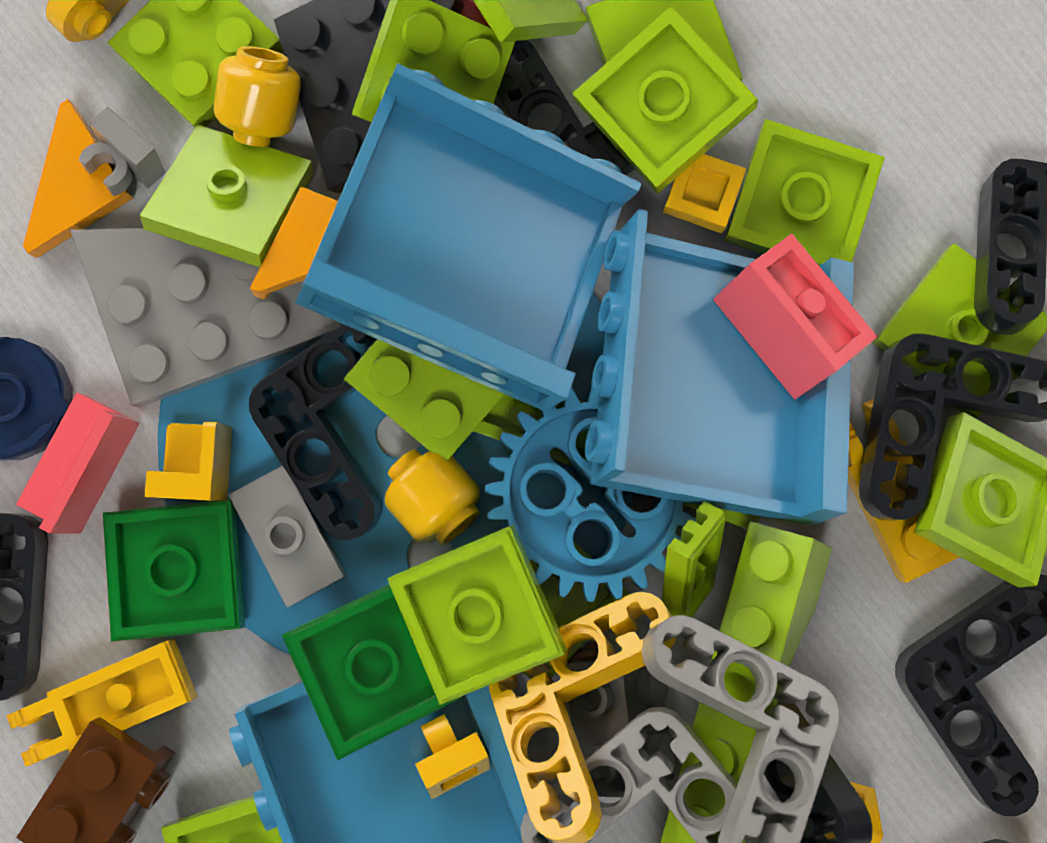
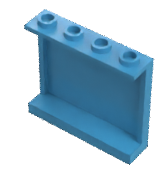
M397 63L295 303L546 411L568 397L576 373L567 370L566 367L604 261L607 242L616 227L623 205L639 192L642 183L624 175L618 166L607 160L591 159L565 146L564 142L553 133L544 130H532L506 117L504 112L492 103L482 100L473 101L445 87L439 78L429 72L410 70Z
M638 209L620 231L615 230L612 232L604 254V268L611 271L609 292L605 294L598 314V329L601 332H605L603 355L598 358L592 376V393L599 396L597 420L591 424L585 444L586 460L593 462L590 484L698 505L705 501L720 509L811 526L847 514L851 360L794 400L713 301L714 297L756 259L647 233L648 211ZM831 257L821 264L820 268L853 306L854 263Z
M302 681L243 705L234 714L238 725L229 728V734L235 753L243 767L253 763L262 789L253 792L258 814L266 831L278 828L283 843H523L520 827L523 816L528 810L489 692V685L461 696L460 699L338 761ZM445 714L457 741L477 732L489 757L490 770L431 799L415 763L433 755L420 726ZM541 834V836H542L546 841L549 840L548 838H546L544 835Z

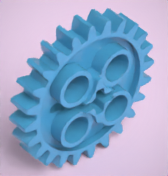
M571 388L567 399L563 401V407L557 409L553 406L546 411L540 410L542 418L538 421L521 411L517 415L518 423L524 432L521 438L504 432L500 436V441L511 452L510 458H490L489 466L503 474L504 481L485 485V493L503 498L504 505L493 509L487 513L490 521H507L509 526L515 525L529 561L533 560L538 564L535 575L540 585L551 574L559 576V596L566 597L576 581L582 584L585 600L594 601L598 584L605 582L611 596L614 599L622 598L623 592L622 578L628 577L636 587L644 590L648 587L644 571L646 566L649 565L654 570L665 573L666 559L661 552L665 548L667 549L674 538L681 541L675 534L677 527L683 528L689 519L694 522L696 519L682 511L683 504L687 502L655 497L654 504L649 511L644 513L635 512L625 504L622 490L606 488L601 495L603 500L634 528L635 533L633 537L627 538L618 530L613 520L600 505L593 503L584 508L579 504L576 498L583 491L581 485L566 470L555 463L550 457V451L555 448L559 449L568 458L578 474L586 482L591 483L592 463L580 457L576 450L575 442L577 436L584 431H588L593 421L597 420L599 396L593 395L591 389L587 402L580 403L576 393ZM539 474H549L560 481L564 491L563 500L560 505L553 509L545 510L531 503L527 496L526 488L533 477ZM582 522H596L607 533V549L597 559L583 557L574 547V531Z

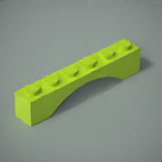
M750 522L719 631L790 667L802 636L816 610L832 548L814 538ZM713 652L711 661L717 656V652ZM736 662L729 664L724 674L725 688L730 696L737 701L748 702L755 693L756 683L750 669L743 664ZM773 697L770 704L764 709L765 714L767 708L777 705L778 699ZM699 702L692 729L738 784L757 731ZM693 752L689 753L687 759L682 764L679 776L685 768L701 762ZM707 778L696 779L690 782L684 792L685 801L689 809L703 817L719 813L726 802L725 793L721 786ZM669 809L660 843H696ZM721 830L711 834V837L716 842H718Z

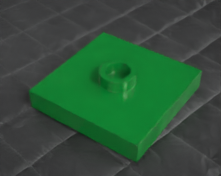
M231 500L103 512L111 642L235 630L245 627L237 511Z
M390 584L281 634L337 761L460 699L458 697L441 705L439 704Z

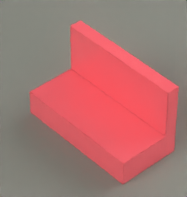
M793 234L787 236L750 263L713 298V301L794 400L835 373L878 337Z
M76 392L16 505L42 518L43 521L39 528L50 534L82 533L140 422L87 395Z

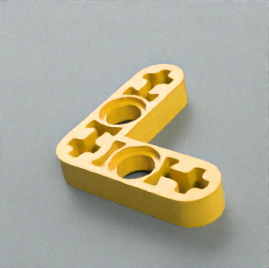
M637 592L629 594L559 627L558 629L567 651L565 655L550 660L553 669L560 676L559 681L554 682L547 675L551 670L543 663L525 671L532 678L527 681L528 693L522 697H519L512 691L518 686V674L489 685V692L530 819L536 830L554 843H586L599 828L602 816L600 800L564 703L645 666L641 651L644 639H640L635 633L637 630L635 619L646 615L652 622L650 623L651 629L672 617L662 600L651 593ZM611 629L618 637L615 640L622 648L621 652L615 654L614 647L604 635L605 631ZM676 637L663 641V645L671 649ZM584 640L598 643V657L591 667L579 672L571 671L567 668L566 659L572 646ZM543 728H555L559 733L560 742L554 756L545 762H531L528 757L527 747L532 735ZM558 779L563 792L576 803H581V805L571 810L573 823L567 827L555 818L551 819L552 815L560 811V802L556 790L546 781Z

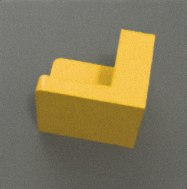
M204 422L203 425L169 424L166 430L163 471L146 472L144 497L226 501L228 496L233 427L219 422Z

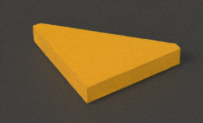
M69 99L59 105L23 243L26 252L35 258L40 257L72 237L70 230H83L133 199L128 189L119 195L113 196L104 185L103 181L115 170L112 163L100 165L92 174L85 171L81 165L79 157L82 151L89 145L99 142L77 107Z
M302 186L300 187L250 286V290L255 297L262 300L266 299L271 292L305 280L337 205V200Z

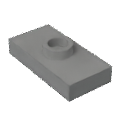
M283 466L228 494L286 608L295 605L347 576L318 519Z

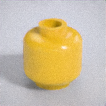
M242 46L238 47L236 55L226 57L219 65L213 109L214 115L220 124L234 131L233 138L242 144L257 147L269 146L271 138L282 137L293 130L296 123L301 78L293 68L288 66L289 58L282 53L261 47Z
M412 449L400 457L387 473L393 481L386 490L385 505L417 542L430 543L437 540L441 546H444L467 529L480 514V510L475 506L480 496V487L453 456L447 461L435 452L431 453L429 451L421 455L417 449Z

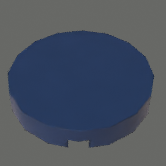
M0 337V461L24 460L46 450L72 402V385L64 365L48 349L21 338Z

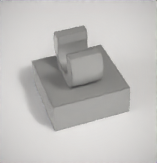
M108 106L89 123L100 143H94L86 147L82 151L79 161L89 174H92L104 163L116 165L114 172L103 181L107 190L113 196L127 190L131 184L132 175L149 189L166 173L155 148Z

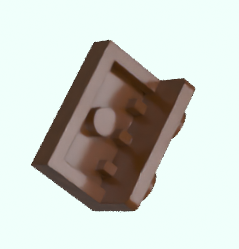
M101 717L90 721L16 838L23 843H132L137 832L130 828V825L140 809L144 807L149 811L168 787L173 775L165 770L176 752L167 746H163L154 752Z

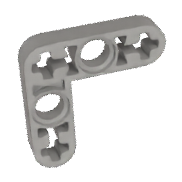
M684 615L672 616L651 628L643 640L641 651L643 662L652 676L660 682L757 731L722 826L718 843H742L744 838L758 837L761 831L759 843H800L839 725L840 712L837 701L831 691L812 678L694 618ZM680 634L685 638L683 650L699 660L713 655V651L717 652V656L708 667L694 660H685L674 666L670 663L672 651L663 645V641H668ZM734 662L743 664L750 669L755 679V693L751 700L745 703L734 699L725 688V670L729 664ZM705 673L703 683L702 681H700V677ZM773 697L786 704L806 700L805 712L814 718V725L798 729L799 716L782 705L767 708L766 714L764 709L770 704ZM774 759L788 765L795 779L794 792L784 803L772 798L764 786V770L768 763ZM753 806L762 813L781 816L783 818L782 823L764 825L766 816L753 814Z
M665 707L649 708L636 716L585 759L589 772L597 766L607 765L615 768L621 773L626 788L624 796L615 803L600 802L602 816L599 828L586 843H590L653 790L664 801L696 843H718L711 837V834L722 829L738 784L685 719L674 710ZM651 724L657 731L663 730L667 726L674 730L676 735L672 739L670 747L682 764L691 752L701 761L685 768L674 785H670L664 778V776L671 774L674 769V765L660 750L649 755L642 747L648 738L647 732L643 727ZM707 778L720 785L726 799L722 810L708 817L697 815L690 810L685 801L684 794L690 782L696 779ZM559 781L552 787L556 790L560 802V811L552 815L551 819L560 816L574 802L563 792ZM753 806V814L763 815L757 808ZM527 811L523 816L520 827L522 842L554 843L551 840L546 841L532 823ZM765 819L764 825L770 824L767 819ZM762 831L758 837L744 838L747 843H759Z

